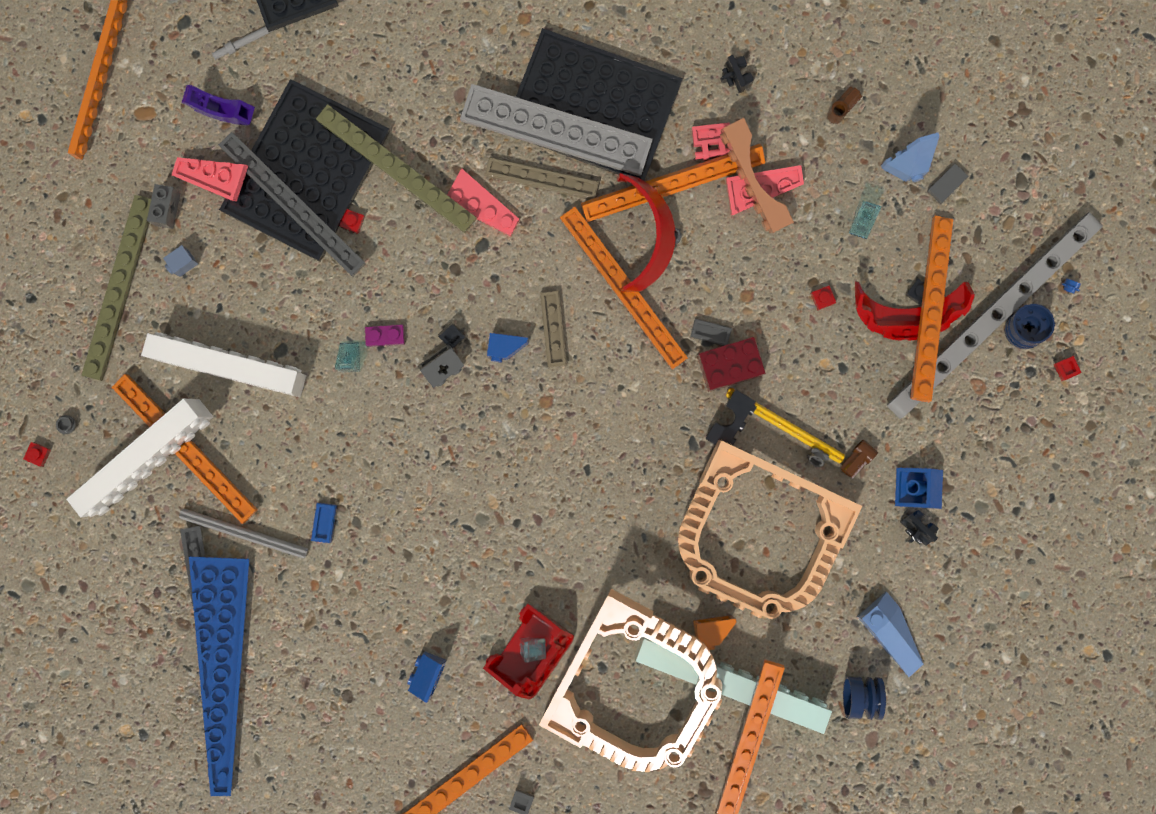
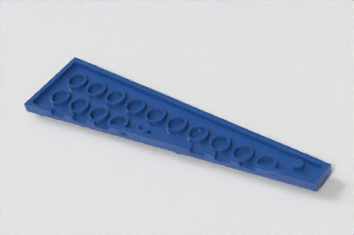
M189 556L210 796H231L249 559Z

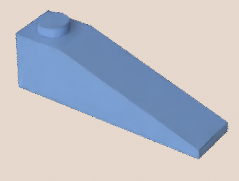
M939 133L916 139L906 146L907 149L895 153L896 158L890 157L886 159L881 165L882 169L905 182L910 180L917 182L924 179L931 166L939 140Z
M887 592L883 593L857 616L908 677L924 665L899 605Z

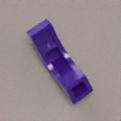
M186 85L181 102L202 115L237 125H250L255 109L254 106L239 99H223L192 85Z

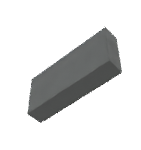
M954 164L927 192L941 204L969 176Z
M695 318L690 338L725 346L728 345L732 328Z

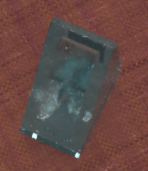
M863 200L857 206L849 234L867 239L881 210V206Z
M359 342L340 343L335 364L337 371L341 373L360 372Z
M520 638L521 659L524 662L546 659L545 639Z

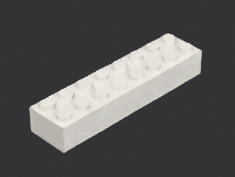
M155 332V335L147 333L141 356L155 361L296 397H301L306 375L301 373L302 370L293 366L285 365V368H283V365L277 362L267 360L265 363L260 358L250 355L246 358L247 356L234 351H229L228 354V351L215 346L210 348L199 342H190L186 339L167 336L160 332Z
M183 398L66 500L80 518L104 515L109 511L110 505L124 498V493L136 488L138 481L150 476L152 469L164 464L167 461L166 457L178 452L181 449L180 445L192 440L195 437L194 433L199 429L202 430L207 427L213 415L200 399Z

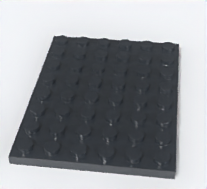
M542 28L516 97L651 138V147L641 177L546 148L614 174H626L645 181L683 78Z
M290 79L251 151L336 233L347 209L350 208L373 163L320 124L316 118L328 104L382 146L390 133V129ZM247 173L237 202L225 198L219 209L230 217L321 262L326 252Z

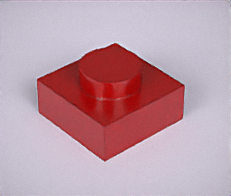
M347 209L340 227L359 234L365 216Z
M830 286L811 293L817 311L837 303Z
M1074 356L1053 364L1061 382L1082 373Z
M31 442L23 460L39 467H44L51 449Z

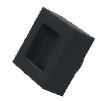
M917 279L906 293L907 297L922 306L924 282Z
M451 322L438 334V337L446 345L449 343L453 349L465 338V334Z

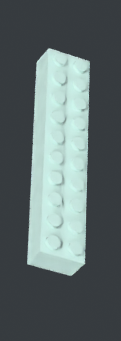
M641 637L634 656L636 662L695 685L697 684L699 676L693 665L676 653L650 639ZM725 662L715 663L717 678L721 680L723 685L721 695L750 705L759 676H757V679L753 678L750 672L743 669L735 671L732 665ZM780 684L770 714L824 734L832 711L823 700L815 697L810 700L806 694L794 690L792 693L790 689ZM707 688L713 692L716 691L714 688Z

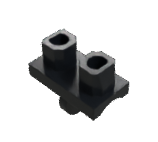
M734 55L728 56L727 68L722 69L724 75L720 78L721 83L727 82L729 87L735 84L738 93H742L747 86L753 83L754 78L751 72L741 74L740 69L747 66L744 56L734 58Z
M916 510L904 517L900 523L907 528L905 532L909 535L907 538L909 543L916 541L919 545L923 543L927 546L938 539L936 533L939 528L931 522L925 526L921 522L925 516L920 510Z

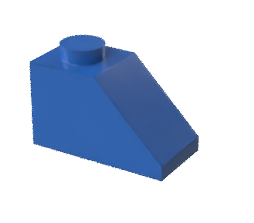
M490 333L487 357L491 358L492 362L502 363V360H508L527 346L529 339L526 337Z

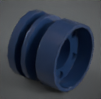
M1034 303L1028 304L1008 318L1004 328L1005 336L1010 344L1016 348L1031 349L1050 338L1054 332L1055 321L1052 313L1046 307Z
M846 676L843 687V707L846 718L861 719L864 711L869 720H872L873 717L876 720L884 718L886 692L882 678L875 677L873 680L871 677H867L863 684L861 677Z

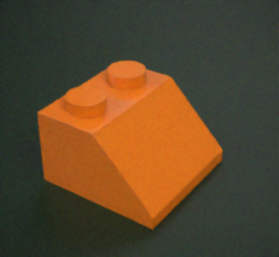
M729 615L693 620L695 637L703 642L709 650H714L715 646L720 645L734 627L736 618Z

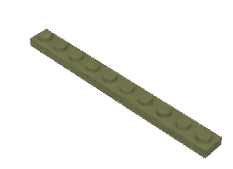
M328 104L316 118L320 124L463 233H466L477 218Z
M134 195L81 376L103 381L149 225L147 217L151 203L150 198Z

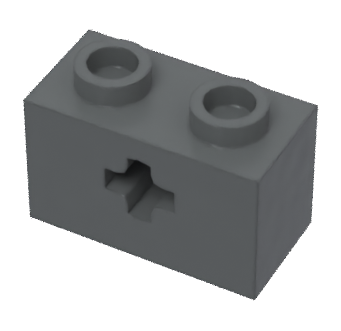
M154 184L147 221L154 226L173 229L181 193L174 187Z
M449 343L418 365L419 370L433 388L443 385L448 377L457 375L461 372L462 367H464V364ZM443 365L445 369L442 370L439 366Z

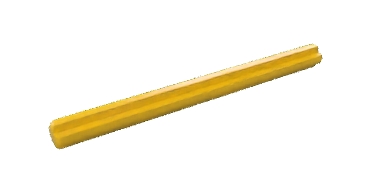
M730 388L726 393V397L730 398L735 389ZM756 402L754 404L757 406L754 414L808 446L822 450L829 455L830 459L837 463L843 461L845 454L759 403Z

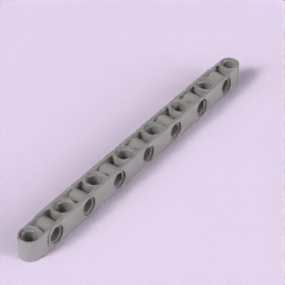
M1090 212L1075 223L937 355L933 389L1103 227ZM1074 234L1078 236V241L1074 239ZM1046 260L1051 261L1052 267L1047 265ZM1019 285L1025 288V293L1019 290ZM992 311L997 312L998 319L993 318ZM965 337L970 338V346L965 343ZM938 362L943 364V372L937 369ZM912 380L886 405L899 419L906 416L920 402L910 399L909 392L912 388Z

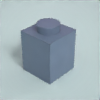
M183 245L163 258L167 263L165 267L168 272L179 277L198 265L193 255Z

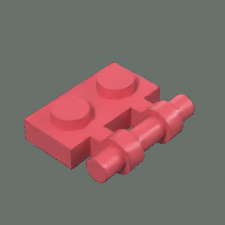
M729 122L692 127L694 147L702 148V151L695 152V160L703 159L705 161L709 160V158L728 154L730 150L725 148L720 138V134H722L720 130L730 125ZM718 145L719 149L708 150V146Z

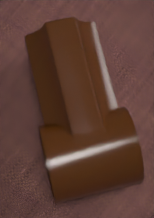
M850 86L833 103L827 113L828 120L833 124L842 122L844 117L863 97L860 91ZM834 110L840 111L841 115H837Z
M864 439L852 450L853 453L839 467L851 479L878 454V451Z

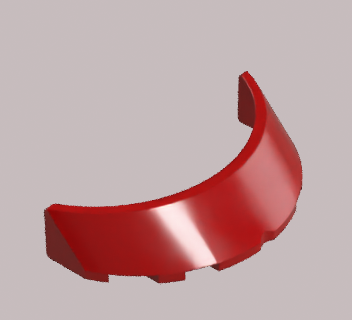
M620 173L617 177V182H630L636 187L638 194L644 196L648 201L656 223V243L649 263L636 279L621 288V292H640L653 284L667 268L675 247V225L667 203L657 190L637 177Z
M855 281L856 311L870 331H875L883 335L884 338L891 340L911 341L918 339L921 307L898 309L881 305L868 297L862 290L859 281ZM963 282L956 290L944 297L940 332L948 329L951 323L962 314L965 316L970 311L975 294L969 282Z

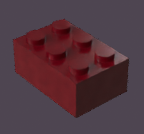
M754 337L697 355L708 392L766 374Z

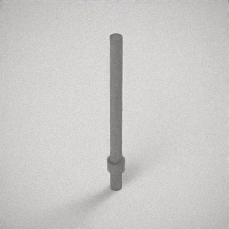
M265 26L233 43L230 41L224 44L225 47L213 52L212 55L215 60L228 53L231 55L236 52V49L271 32H268Z

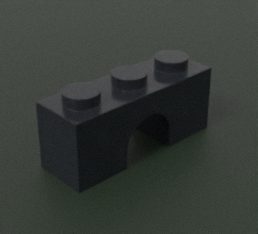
M735 389L726 403V406L735 413L734 421L729 425H722L715 421L705 439L714 445L717 444L718 440H721L733 446L737 440L734 436L738 431L742 432L747 424L744 420L748 415L752 416L757 406L754 405L756 400Z

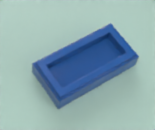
M316 504L311 541L332 542L337 505Z

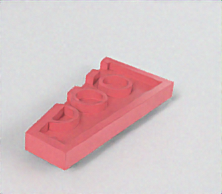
M177 157L172 176L237 202L248 165Z
M801 165L754 173L760 186L772 198L804 184ZM739 176L725 178L731 216L753 207L755 202L752 196L749 197L745 190L747 185L744 179L741 180Z
M461 168L447 195L473 214L477 220L511 237L520 221L519 218Z

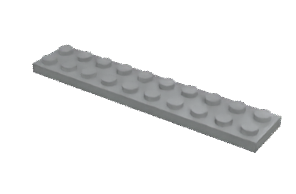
M471 84L460 117L461 122L640 177L652 143V139L474 84Z

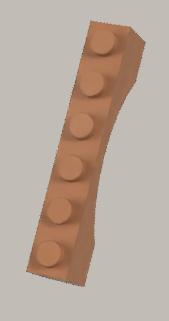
M742 118L721 129L722 134H720V138L723 144H727L730 150L728 155L731 161L736 162L738 167L736 170L741 180L744 179L747 185L745 190L748 196H752L755 202L753 207L756 213L761 215L763 219L761 223L765 231L774 233L794 223L786 205L769 196L755 178L750 161L752 134L745 119Z

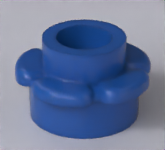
M1066 278L1065 282L1061 285L1064 286L1063 290L1074 294L1075 291H1080L1079 287L1081 284Z

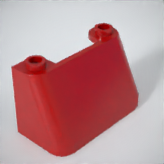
M527 604L519 613V620L522 624L501 654L490 655L487 658L483 669L515 696L530 700L536 696L570 647L574 635L534 606Z

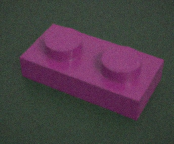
M404 325L365 327L366 346L405 345Z

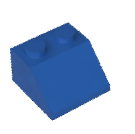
M896 468L895 506L942 509L943 470Z
M426 651L422 656L419 655L415 663L417 670L415 674L411 673L407 682L410 685L408 691L427 703L433 696L447 660Z

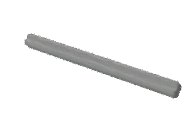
M182 509L179 514L180 519L300 558H306L308 549L191 510Z

